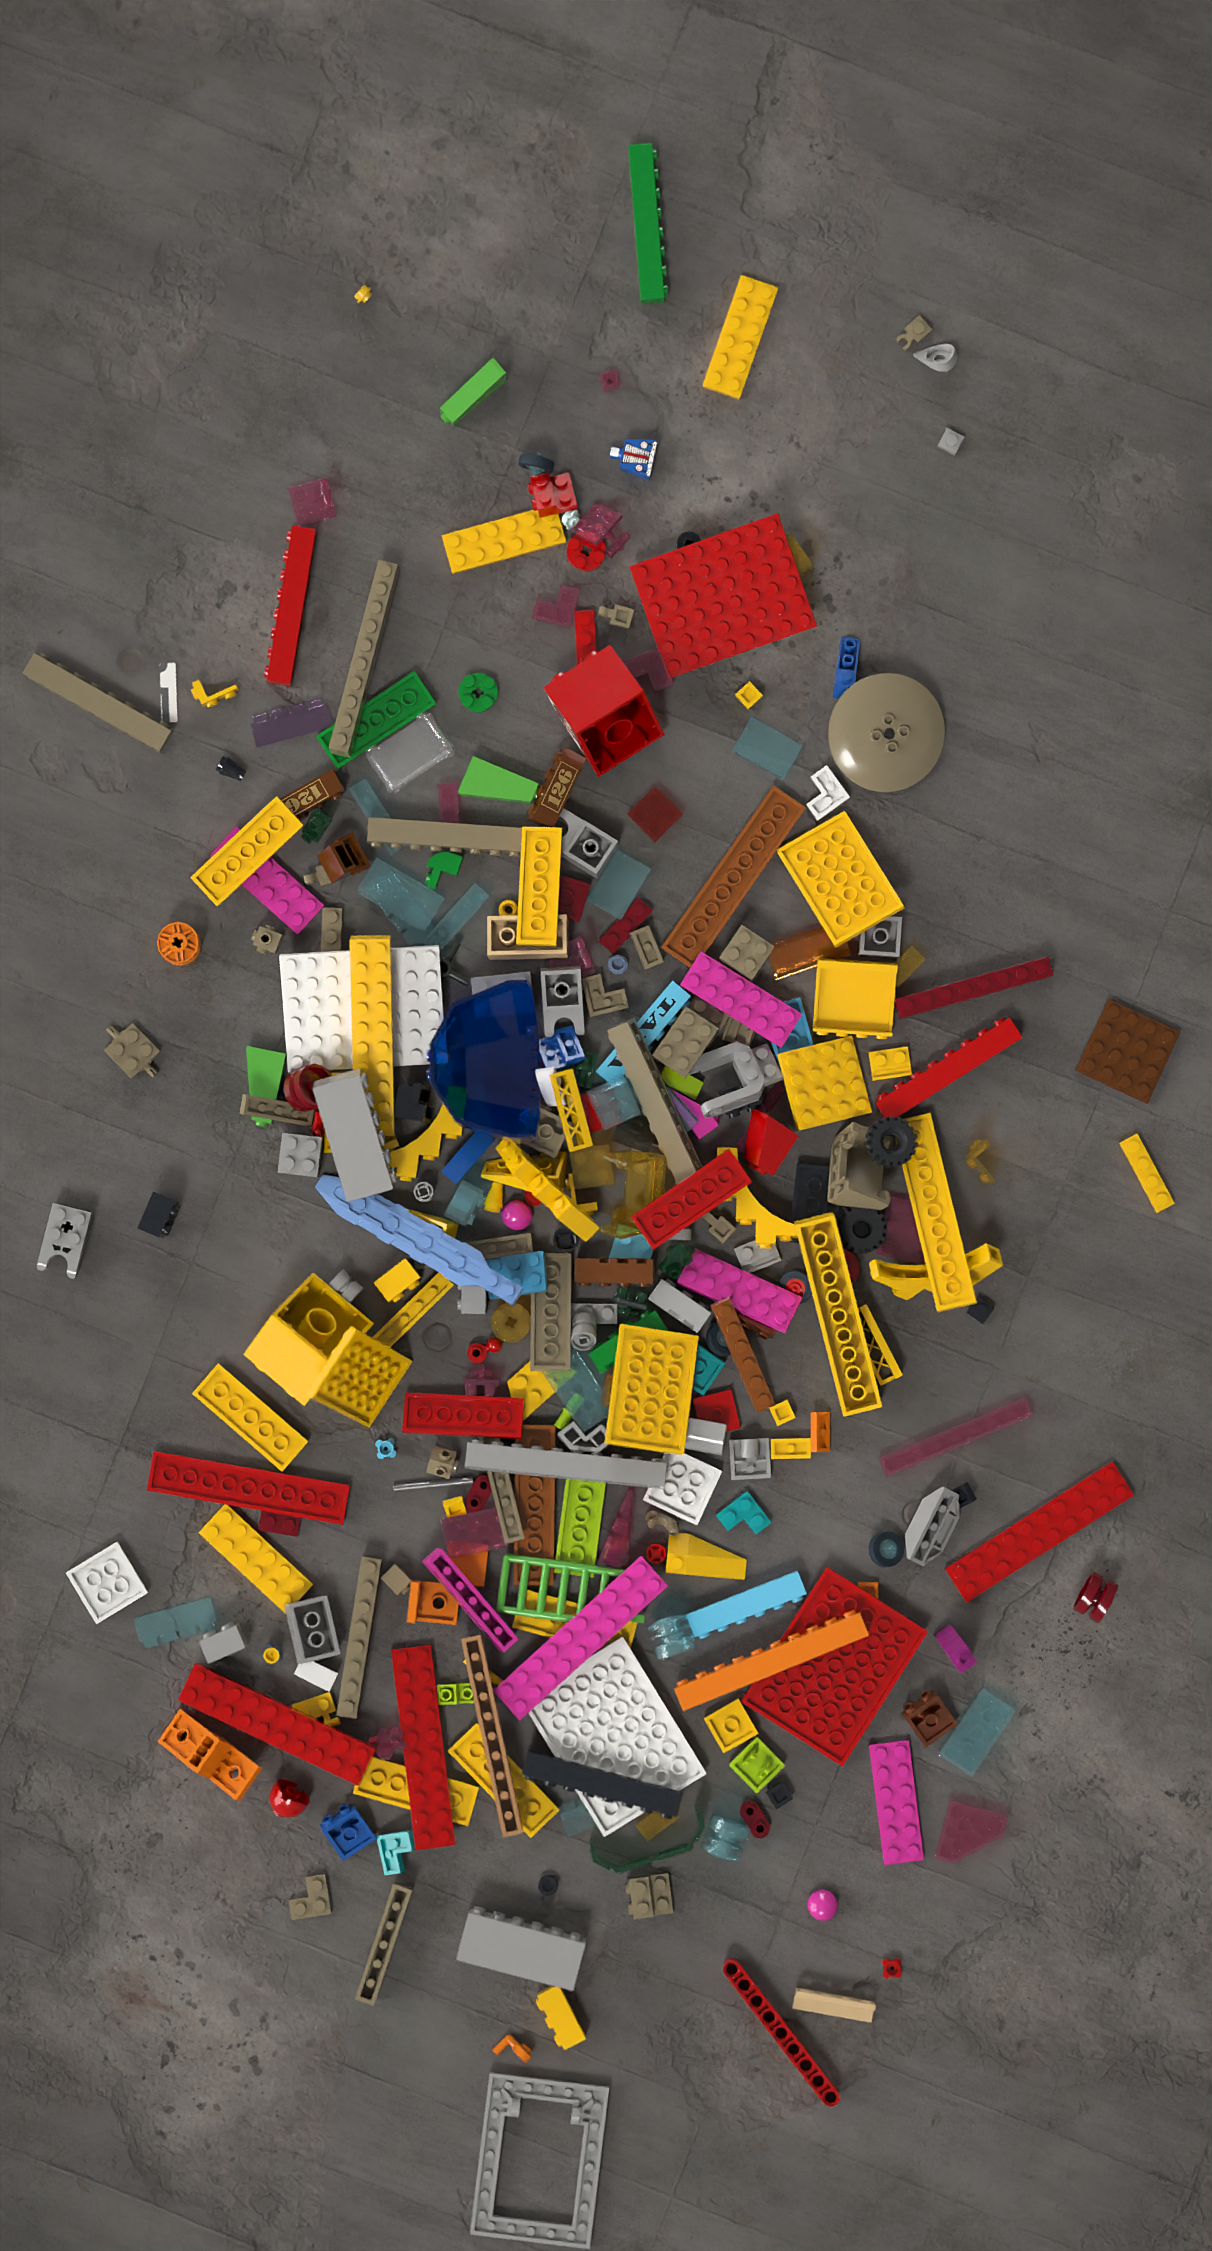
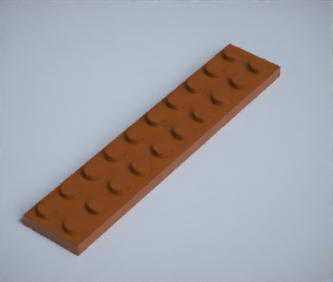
M773 785L666 939L661 949L691 968L700 952H707L806 807Z

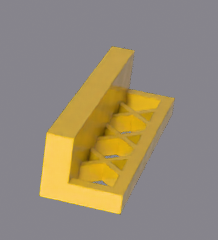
M573 1069L550 1074L549 1077L569 1152L593 1146ZM560 1076L563 1089L557 1085L556 1077ZM564 1095L566 1097L568 1108L562 1104V1098L564 1097ZM569 1114L571 1116L573 1127L568 1125L567 1118ZM574 1134L576 1135L578 1146L573 1145L572 1137Z
M867 1304L858 1308V1312H861L864 1318L862 1323L863 1330L871 1332L873 1336L871 1344H867L869 1346V1356L872 1348L878 1349L882 1353L880 1362L874 1361L870 1357L873 1372L880 1386L903 1374ZM865 1322L869 1329L864 1328ZM874 1340L878 1347L873 1346ZM883 1358L885 1359L887 1365L882 1363ZM874 1363L879 1364L878 1369H876ZM881 1365L888 1367L892 1376L882 1380L879 1375Z

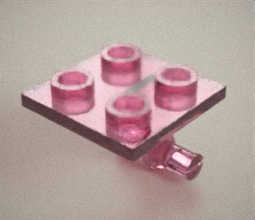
M326 478L288 488L298 526L336 517L331 498L332 492L328 487Z
M597 502L571 530L572 533L597 546L607 537L613 544L606 552L607 556L611 559L618 551H622L625 543L630 540L626 533H623L617 540L611 531L623 516Z
M581 936L569 941V958L548 959L550 967L580 966L581 978L595 974L589 956L591 953L586 949Z

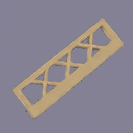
M795 1988L792 2005L793 2009L871 2023L873 2011H875L876 2007L874 2001L802 1988Z

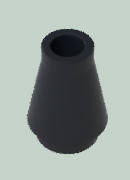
M224 756L215 769L220 775L236 779L240 782L246 773L233 760Z

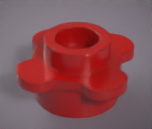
M899 1958L894 1960L884 1959L882 1961L884 1966L883 1977L886 1979L889 1977L900 1978L902 1976V1971L900 1970L902 1961Z

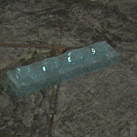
M366 779L349 788V792L367 820H369V817L391 819ZM384 844L390 856L402 850L392 849L391 845Z
M474 883L422 942L426 946L439 945L440 953L490 896Z

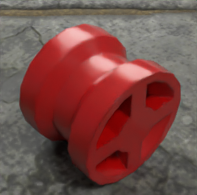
M654 1543L647 1548L646 1555L650 1562L658 1564L664 1561L666 1550L663 1545Z

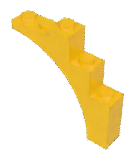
M447 1086L442 1107L430 1127L410 1144L390 1152V1167L397 1168L396 1175L400 1177L401 1181L412 1182V1178L417 1179L420 1155L423 1156L424 1160L434 1161L435 1157L439 1158L442 1134H446L445 1138L456 1140L458 1136H462L468 1093L467 1088Z
M508 1135L499 1143L495 1149L506 1162L505 1165L511 1173L523 1182L537 1199L550 1208L558 1220L587 1242L600 1228L593 1218L572 1201L533 1162L512 1136Z
M717 1148V1156L730 1149L738 1160L737 1148ZM747 1186L725 1200L732 1201V1198H736V1222H740V1225H752V1222H756V1246H760V1249H772V1246H776V1238H780V1241L784 1242L792 1241V1238H798L795 1224L786 1222L771 1214L759 1204Z
M987 1243L965 1254L972 1286L1003 1266L999 1249ZM877 1259L869 1262L873 1280L892 1287V1292L897 1297L909 1300L924 1289L932 1292L926 1264L897 1265Z

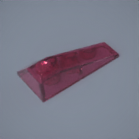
M630 1486L598 1559V1561L621 1569L622 1565L626 1566L630 1555L627 1553L629 1549L633 1486Z

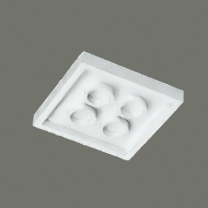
M664 1453L662 1460L663 1463H667L664 1489L648 1488L643 1500L698 1525L722 1471L685 1453L684 1455Z
M118 1541L66 1572L96 1624L149 1593Z

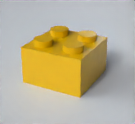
M405 1258L375 1281L374 1284L388 1302L394 1301L396 1303L405 1296L403 1294L408 1288L413 1290L420 1284L418 1280L421 1279V1276L408 1259Z

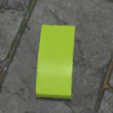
M666 1065L660 1074L667 1088L679 1092L690 1100H696L704 1084L691 1075L683 1078Z
M470 1683L437 1685L438 1705L474 1703Z

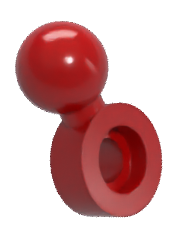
M492 1337L487 1341L486 1345L474 1343L469 1346L467 1356L474 1363L483 1362L487 1358L488 1352L497 1353L502 1349V1341L497 1337ZM475 1349H478L480 1351V1355L478 1357L474 1355Z

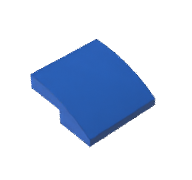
M573 1026L554 1030L552 1037L535 1040V1046L544 1068L554 1067L557 1072H560L585 1058Z

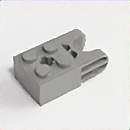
M563 808L559 820L566 824L568 832L562 837L561 857L597 879L618 848V841ZM595 847L594 852L588 853L587 848Z
M581 967L541 968L545 1036L552 1037L554 1035V1025L558 1019L563 1017L571 1019L577 1035H584ZM564 984L567 989H564L565 992H560V989H556V987Z
M55 1203L52 1204L37 1263L39 1271L48 1269L52 1258L62 1255L68 1263V1277L75 1279L78 1276L94 1213ZM71 1222L70 1225L73 1226V1229L66 1233L64 1226Z

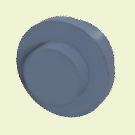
M614 955L608 961V968L613 974H622L628 967V962L622 955Z

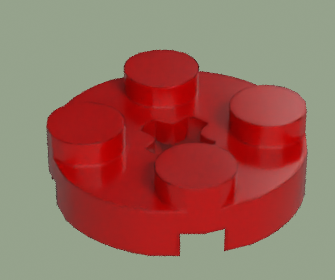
M580 532L569 540L567 558L574 568L590 572L599 568L604 561L606 547L603 540L596 533ZM583 547L592 548V551L589 552L590 556L586 557L585 554H581L580 551H583Z

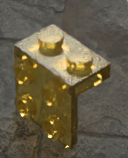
M977 1139L969 1146L971 1150L964 1155L967 1158L965 1162L971 1169H976L980 1173L978 1177L985 1185H993L996 1183V1180L976 1158L991 1144L987 1139Z

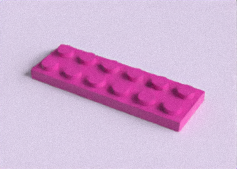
M235 827L211 853L210 857L215 855L240 829ZM271 857L242 884L297 935L303 931L324 907L317 898Z
M700 952L680 984L686 990L782 1048L802 1016V1013L703 952Z
M693 1249L695 1252L688 1259L677 1281L678 1285L715 1302L729 1297L735 1311L782 1333H786L802 1301V1297L698 1249Z
M909 1740L869 1744L884 1865L924 1860Z

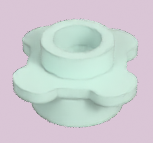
M576 509L567 511L562 517V523L567 526V530L575 527L580 520V514H578Z

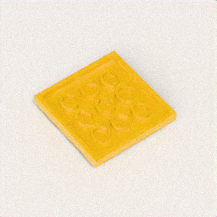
M852 1036L777 1054L797 1131L872 1113Z

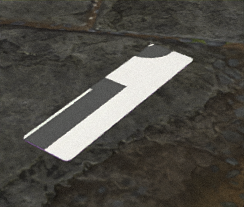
M161 663V720L164 723L177 722L175 663Z

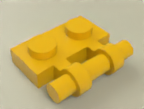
M331 1692L292 1704L293 1708L314 1718L323 1716L324 1722L334 1727L341 1724L339 1717L331 1719L329 1714L337 1711Z

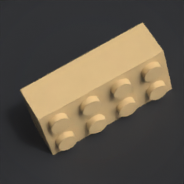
M558 915L557 946L517 945L518 916H487V956L489 960L569 958L567 915Z

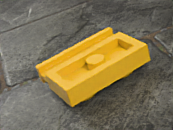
M908 1047L868 1052L872 1081L912 1075Z

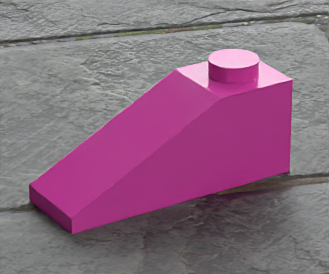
M667 1088L674 1105L698 1140L719 1126L717 1122L720 1120L717 1116L705 1118L700 1109L701 1105Z

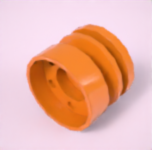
M174 922L168 924L161 930L157 940L158 951L162 957L176 966L191 964L198 958L201 952L202 944L199 935L186 923ZM176 939L183 941L180 948L174 946Z

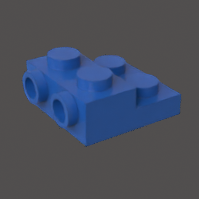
M354 1803L342 1805L337 1814L334 1816L327 1815L323 1818L322 1824H320L322 1832L343 1861L377 1839Z

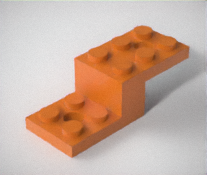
M179 1709L158 1740V1743L194 1772L210 1779L239 1802L262 1770L259 1765L224 1737L209 1731L182 1709ZM187 1732V1738L181 1741V1735ZM235 1769H238L239 1775L233 1779L232 1774Z

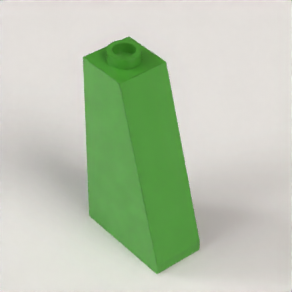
M494 358L484 365L440 407V412L442 413L440 417L447 425L450 423L454 427L507 381L506 372Z
M473 756L458 790V795L532 804L533 800L538 798L536 793L539 783Z
M247 1046L250 1095L278 1100L287 1054ZM251 1116V1119L256 1121L257 1126L267 1127L268 1124L273 1125V1120Z

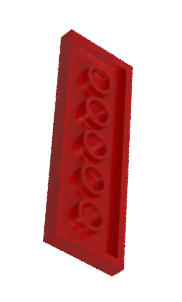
M727 1149L630 1217L654 1250L752 1181L731 1150Z
M405 1393L402 1432L410 1434L522 1439L525 1400L524 1398Z

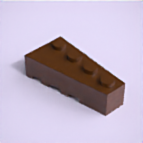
M575 1258V1282H579V1286H591L592 1282L599 1283V1286H611V1283H619V1286L630 1287L631 1283H639V1287H651V1284L655 1283L656 1258Z

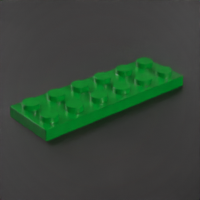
M414 671L365 703L351 758L332 754L329 750L335 724L318 734L316 738L337 770H339L437 704Z

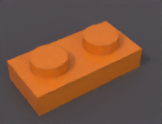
M811 1412V1452H830V1412Z

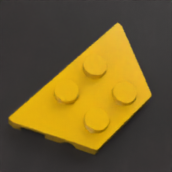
M530 1361L507 1381L511 1398H524L525 1400L523 1421L577 1372L571 1368L570 1371H530Z

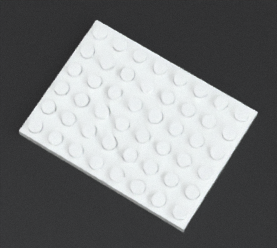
M439 945L391 948L394 1066L446 1063ZM350 950L280 954L288 1072H293L310 1064H319L328 1070L353 1069Z
M623 1636L590 1656L529 1712V1715L555 1757L678 1791L707 1774ZM576 1790L604 1837L644 1813L640 1811L641 1807L633 1806V1809L621 1806L622 1802L615 1800L614 1803L605 1802L601 1796L595 1795L594 1798L582 1795V1791Z

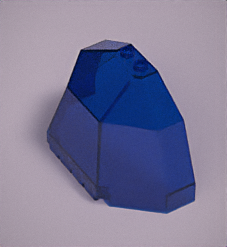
M527 979L507 980L452 1003L429 1044L430 1050L426 1052L427 1062H430V1069L427 1070V1080L454 1121L461 1127L513 1143L536 1142L540 1122V1109L538 1107H541L540 1092H533V1090L540 1089L536 1073H533V1070L540 1069L539 1053H532V1051L539 1050V1036L535 1035L538 1032V1021L532 985Z

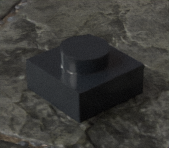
M977 1297L976 1304H972L966 1313L981 1324H984L995 1308L980 1297Z
M967 1482L951 1490L959 1494V1509L977 1500Z
M783 1782L766 1791L776 1810L793 1799Z

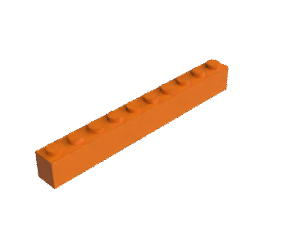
M851 1610L843 1614L844 1618L839 1620L836 1617L825 1621L826 1625L819 1628L817 1625L806 1629L807 1633L799 1635V1632L788 1636L789 1640L785 1642L775 1641L769 1644L770 1648L762 1650V1648L751 1651V1656L744 1658L741 1655L732 1659L733 1663L725 1665V1663L713 1667L714 1671L707 1673L705 1670L695 1674L696 1678L692 1680L685 1678L676 1682L677 1686L674 1687L682 1710L685 1711L869 1636L860 1611L855 1613V1610Z

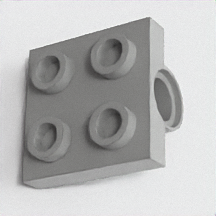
M769 1438L729 1440L731 1480L771 1478Z

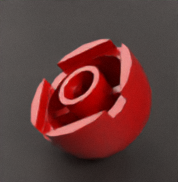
M283 1778L276 1781L269 1793V1802L277 1816L293 1818L300 1815L306 1809L310 1800L304 1790L299 1792L295 1789L298 1786L297 1784Z

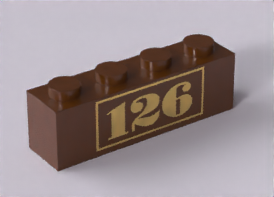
M566 747L555 752L552 759L554 763L551 768H548L544 776L546 780L537 790L536 796L538 798L535 803L531 804L528 810L529 816L527 819L541 827H555L586 760L585 757Z
M331 769L283 796L280 800L301 821L309 816L308 813L314 809L319 811L331 799L334 802L343 797L342 793L345 790L335 772Z

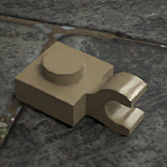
M616 604L614 610L600 606L598 616L611 618L610 625L629 630L634 609Z
M322 865L315 867L317 873L304 876L306 885L318 881L321 887L333 884Z
M709 1212L702 1216L711 1225L708 1231L722 1244L736 1230L723 1216L716 1219Z

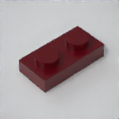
M261 1511L258 1530L298 1537L301 1517Z

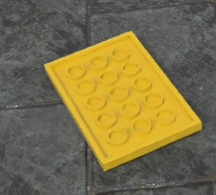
M845 811L776 850L835 948L904 909L901 900Z
M620 1324L605 1444L684 1455L699 1336Z
M350 1326L348 1331L344 1333L339 1345L333 1350L328 1362L322 1367L316 1380L310 1385L307 1395L370 1428L413 1361Z

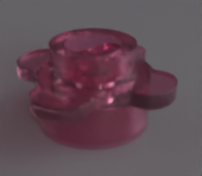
M611 370L599 375L604 392H609L613 388H620L621 382L617 379V371Z

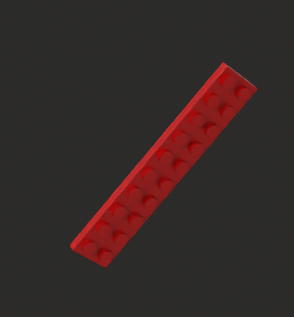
M157 1451L153 1452L147 1491L341 1525L344 1524L350 1485Z
M1110 1462L944 1569L967 1603L1133 1497L1134 1494L1115 1464Z
M431 1645L391 1650L415 1850L454 1846L455 1837Z

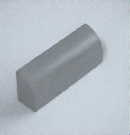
M688 1417L685 1449L722 1456L728 1424Z

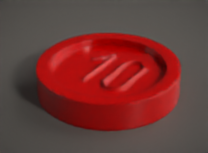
M525 1192L524 1198L528 1205L535 1207L542 1204L532 1192Z

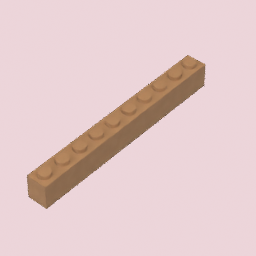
M482 1634L461 1639L502 1835L507 1837L523 1833V1826Z

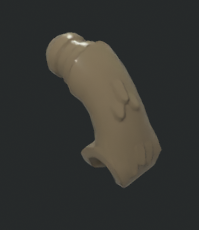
M653 1510L646 1514L645 1520H648L649 1528H654L656 1524L663 1525L670 1535H678V1522L673 1518Z

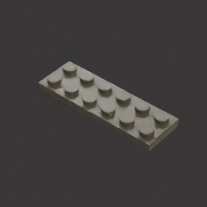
M545 1253L548 1291L531 1293L530 1371H570L571 1253Z

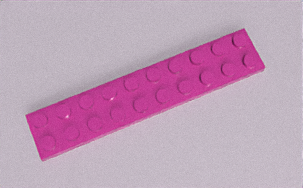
M642 1556L639 1557L493 1691L512 1713L521 1720L668 1587V1584Z

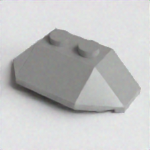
M942 1486L922 1499L905 1533L906 1552L909 1560L925 1566L927 1562L943 1552L960 1518L959 1494Z

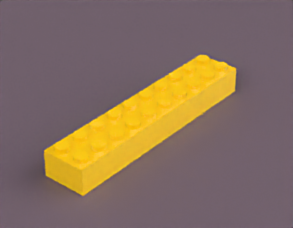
M391 935L351 936L350 972L353 1070L361 1068L362 1073L367 1075L369 1082L367 1084V1091L372 1092L374 1098L373 1111L377 1110L380 1118L379 1130L383 1129L385 1136H394L395 1116H393L395 1095Z
M833 1212L795 1221L794 1224L843 1417L880 1408L882 1403Z

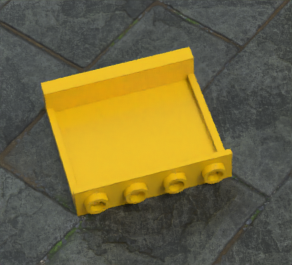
M818 958L813 1031H816L817 1035H828V1032L836 1033V1036L847 1037L848 1034H856V1037L868 1038V1035H876L877 1039H888V1036H892L897 963Z

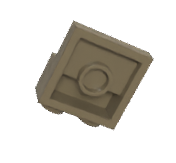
M536 1106L519 1142L556 1159L566 1139L560 1115L557 1116L551 1113L552 1109L547 1106ZM568 1117L567 1123L572 1126V1122L569 1121L570 1117Z
M668 1872L628 1877L629 1883H625L626 1895H631L632 1902L628 1903L629 1915H633L634 1919H641L673 1913Z

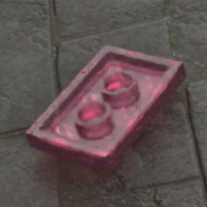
M496 1508L441 1519L449 1558L507 1548Z

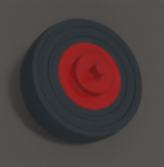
M791 1269L780 1278L779 1287L802 1297L800 1304L807 1302L812 1297L805 1270Z

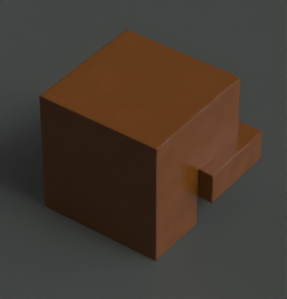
M353 832L336 839L333 844L317 855L331 883H335L350 875H357L371 867Z

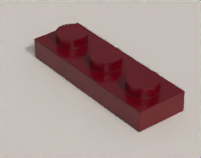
M638 897L604 934L599 943L614 955L630 937L629 933L634 932L653 910Z

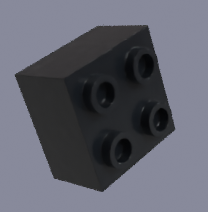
M153 1192L137 1229L162 1239L164 1236H168L172 1225H170L172 1217L176 1218L180 1207L177 1206L179 1202Z

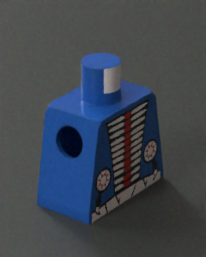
M625 439L623 448L612 446L610 458L621 460L619 466L621 471L649 481L657 441Z

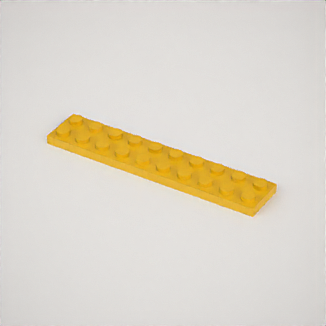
M931 1113L902 1119V1121L907 1120L909 1122V1127H914L913 1134H917L918 1137L915 1139V1142H918V1146L914 1148L916 1150L915 1154L911 1156L912 1158L902 1164L937 1312L976 1304Z

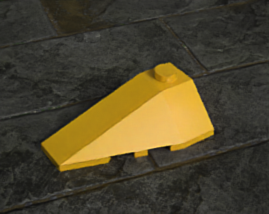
M559 1151L556 1159L542 1152L541 1155L530 1157L563 1191L566 1179L567 1152ZM503 1159L485 1161L481 1173L482 1178L531 1192L523 1182L511 1173Z
M669 1533L666 1573L745 1580L746 1559L691 1534L678 1533V1535L672 1536Z

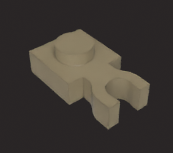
M919 315L904 328L907 333L898 336L895 341L899 343L901 340H906L907 344L903 347V350L906 351L910 348L911 342L915 341L918 344L932 332V329Z

